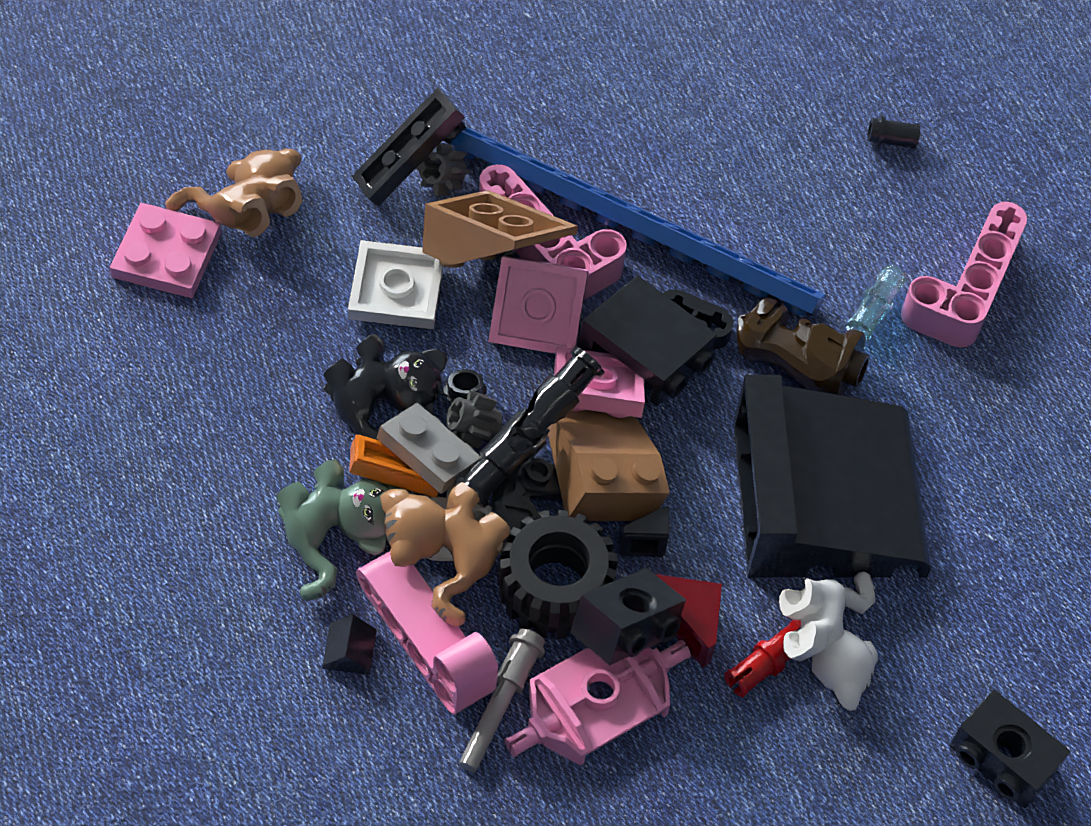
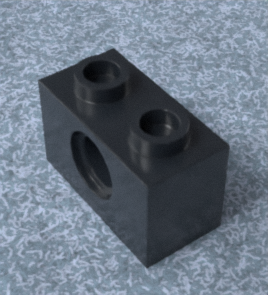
M644 568L581 595L570 632L610 666L627 657H635L643 650L660 642L671 640L680 629V617L686 599L648 568Z
M995 689L960 725L949 745L956 751L957 757L963 764L971 769L979 770L994 783L995 788L1003 797L1010 801H1016L1024 809L1059 771L1071 753L1067 747ZM998 746L1010 749L1016 758L1005 756L1000 752Z

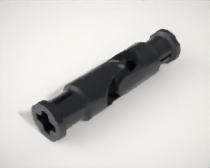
M575 346L570 351L572 357L555 376L549 375L536 389L528 404V408L525 407L517 411L480 452L482 458L465 477L459 476L454 481L456 485L463 482L471 487L478 494L480 499L478 505L485 509L489 504V496L505 479L511 480L542 445L550 431L547 428L551 424L566 418L580 402L578 396L594 378L600 379L605 374L601 365L581 348ZM513 427L516 428V432L520 437L527 438L532 442L521 453L513 451L508 442V437Z

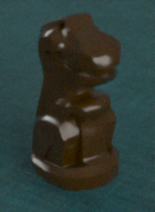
M770 298L762 299L751 312L738 317L737 344L739 354L745 359L773 364L812 391L842 396L849 385L857 388L861 384L870 360V355L863 353L866 336L863 332L852 329L845 334H841L824 323L812 325L807 319H800L796 329L786 328L789 319L787 307L783 304L779 306L778 301Z

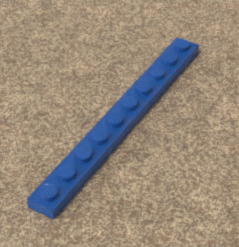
M466 127L451 143L453 145L452 151L465 152L464 158L473 160L477 156L488 161L486 167L492 165L509 167L519 177L524 178L523 182L533 191L544 194L547 189L560 195L558 201L569 208L581 211L582 207L596 212L595 219L605 225L618 228V225L621 224L632 229L631 236L641 242L655 245V242L658 241L670 247L668 253L677 259L691 263L694 258L708 265L706 271L713 276L723 280H729L730 276L743 281L745 282L743 288L756 296L767 298L768 294L777 297L783 300L782 304L787 307L788 311L794 314L805 316L806 312L815 313L820 310L826 294L469 127Z

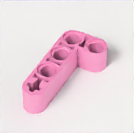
M492 165L482 171L479 192L489 190L554 216L509 167ZM602 229L579 242L571 235L514 251L523 259L589 270L584 300L621 278L627 246L626 240L620 233L611 229Z
M1000 202L993 206L957 286L930 276H921L912 281L901 310V318L906 326L960 348L968 347L976 341L1027 223L1026 213L1020 206L1011 202Z
M389 551L357 569L356 575L365 595L450 713L455 715L496 690L498 663L491 647L478 632H474L466 637L459 626L455 627L438 616L431 607L433 591L414 565L407 567L395 566Z

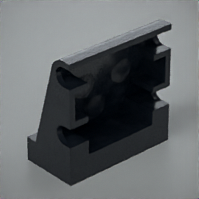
M745 375L733 421L747 578H805L808 570L817 565H831L834 578H854L858 572H866L870 574L871 578H891L893 571L903 565H917L919 577H928L931 567L907 409L899 405L783 386L781 375Z

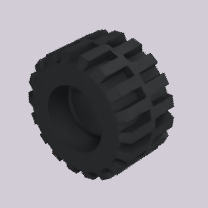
M547 510L538 512V519L535 521L530 516L521 520L520 529L513 527L510 531L507 542L503 543L501 549L498 578L499 598L501 604H506V613L511 620L516 617L520 618V628L528 630L531 627L536 628L537 634L543 638L547 637V632L556 633V639H566L567 632L571 630L581 595L616 580L618 559L617 553L612 552L614 544L609 536L602 538L603 528L596 522L589 526L586 524L587 517L578 513L576 518L568 517V510H558L557 516H550ZM561 563L573 568L581 576V579L570 585L555 586L540 580L533 571L544 564Z

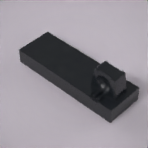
M437 87L352 175V178L367 198L379 207L442 141L451 144L466 129L465 124L462 122L466 117L452 100Z

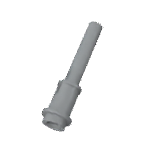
M520 629L518 634H513L509 639L511 648L497 674L498 685L459 761V765L467 771H477L515 691L517 693L523 691L524 684L536 660L542 658L545 654V649L543 648L545 640L534 631Z

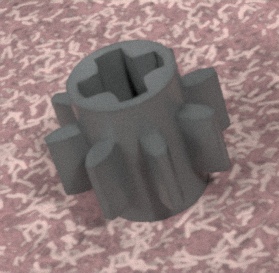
M440 143L437 146V150H433L416 168L419 170L420 177L422 178L421 187H434V195L445 196L448 195L449 189L462 190L461 183L465 179L466 174L470 173L463 160L466 155L465 152L452 151L451 144Z
M469 390L467 399L458 397L452 402L447 413L446 422L447 427L453 430L454 434L464 443L473 448L480 449L482 440L490 442L500 431L502 414L500 410L494 408L497 402L495 399Z

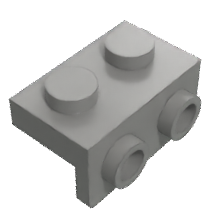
M418 403L381 425L377 435V439L440 494L454 486V481L459 476L465 477L482 458L470 445L464 443L445 427L437 417L431 415Z

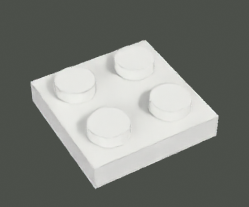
M361 240L348 306V319L434 329L444 266L439 264L438 259L422 253L421 247Z

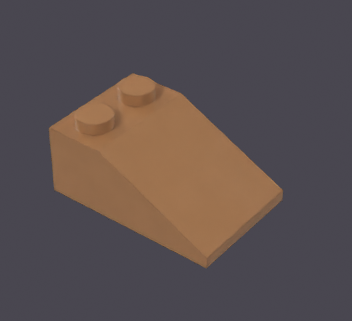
M487 190L426 203L422 253L438 259L439 264L442 266L457 268L464 266L466 261L475 259L491 260L499 253L577 234L578 226Z
M591 410L571 411L566 418L551 424L547 428L550 430L548 436L564 510H568V517L576 518L579 513L586 516L587 521H635L659 509L670 494L661 454L636 417L617 418L605 412Z

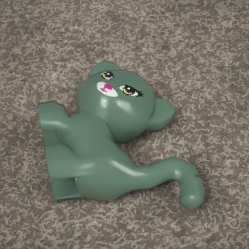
M337 459L326 461L315 469L314 476L317 484L314 486L316 490L309 494L308 489L297 481L283 488L276 495L281 506L278 513L285 523L284 529L289 544L299 552L305 564L319 573L318 580L301 587L300 595L305 601L320 599L336 586L337 567L318 550L327 532L332 527L339 526L344 535L349 539L355 540L360 549L368 554L380 555L386 549L387 536L384 524L386 513L382 509L380 496L388 490L403 488L362 478L348 488L343 489L344 468Z

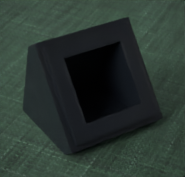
M354 614L330 623L322 669L370 675L377 629Z

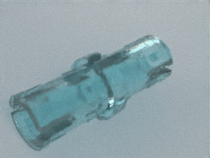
M894 265L884 266L874 285L865 289L860 297L859 308L846 324L847 331L856 329L865 334L866 341L871 338L881 319L887 317L894 308L893 300L907 281L905 278L906 274L902 269Z

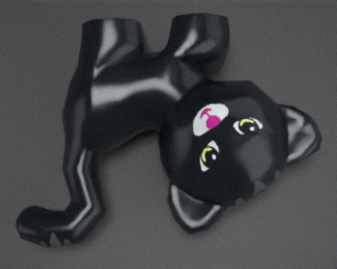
M373 334L364 339L356 348L360 356L355 361L358 366L356 369L342 358L330 366L324 373V377L328 382L324 385V390L333 400L342 422L349 425L357 435L378 440V430L368 422L378 399L385 398L389 405L401 411H405L418 403L433 415V403L439 395L442 383L441 374L445 369L448 358L446 353L437 349L424 350L421 353L403 350L390 361L385 362L384 341L377 334Z

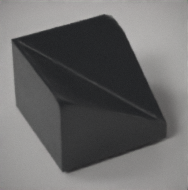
M669 507L659 508L627 525H620L619 555L665 556L670 535Z

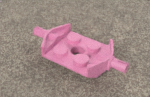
M679 640L661 652L657 648L652 650L649 647L635 657H627L610 666L591 649L586 648L530 679L529 682L531 718L528 721V727L504 739L507 749L511 750L510 753L513 757H516L537 743L539 745L543 743L545 747L578 765L584 764L585 756L659 713L663 717L668 715L670 691L667 672L671 667L691 657L688 646L684 647L685 642ZM601 681L607 683L614 693L607 699H596L589 694L587 687L593 682Z

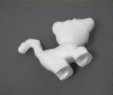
M858 572L854 577L857 593L850 588L843 587L836 580L813 581L806 579L804 589L801 591L782 590L779 597L780 609L783 615L793 620H801V630L798 632H788L784 636V651L791 659L803 661L812 656V672L825 687L835 692L840 704L849 711L856 710L862 693L872 682L874 667L878 661V653L871 641H863L843 628V612L845 607L856 613L863 614L875 603V587L870 574L866 572Z

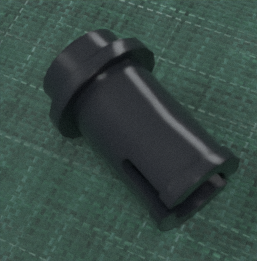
M879 115L878 118L870 119L867 141L874 142L875 147H880L881 144L909 147L911 149L917 148L920 138V123L913 124L885 120V115Z

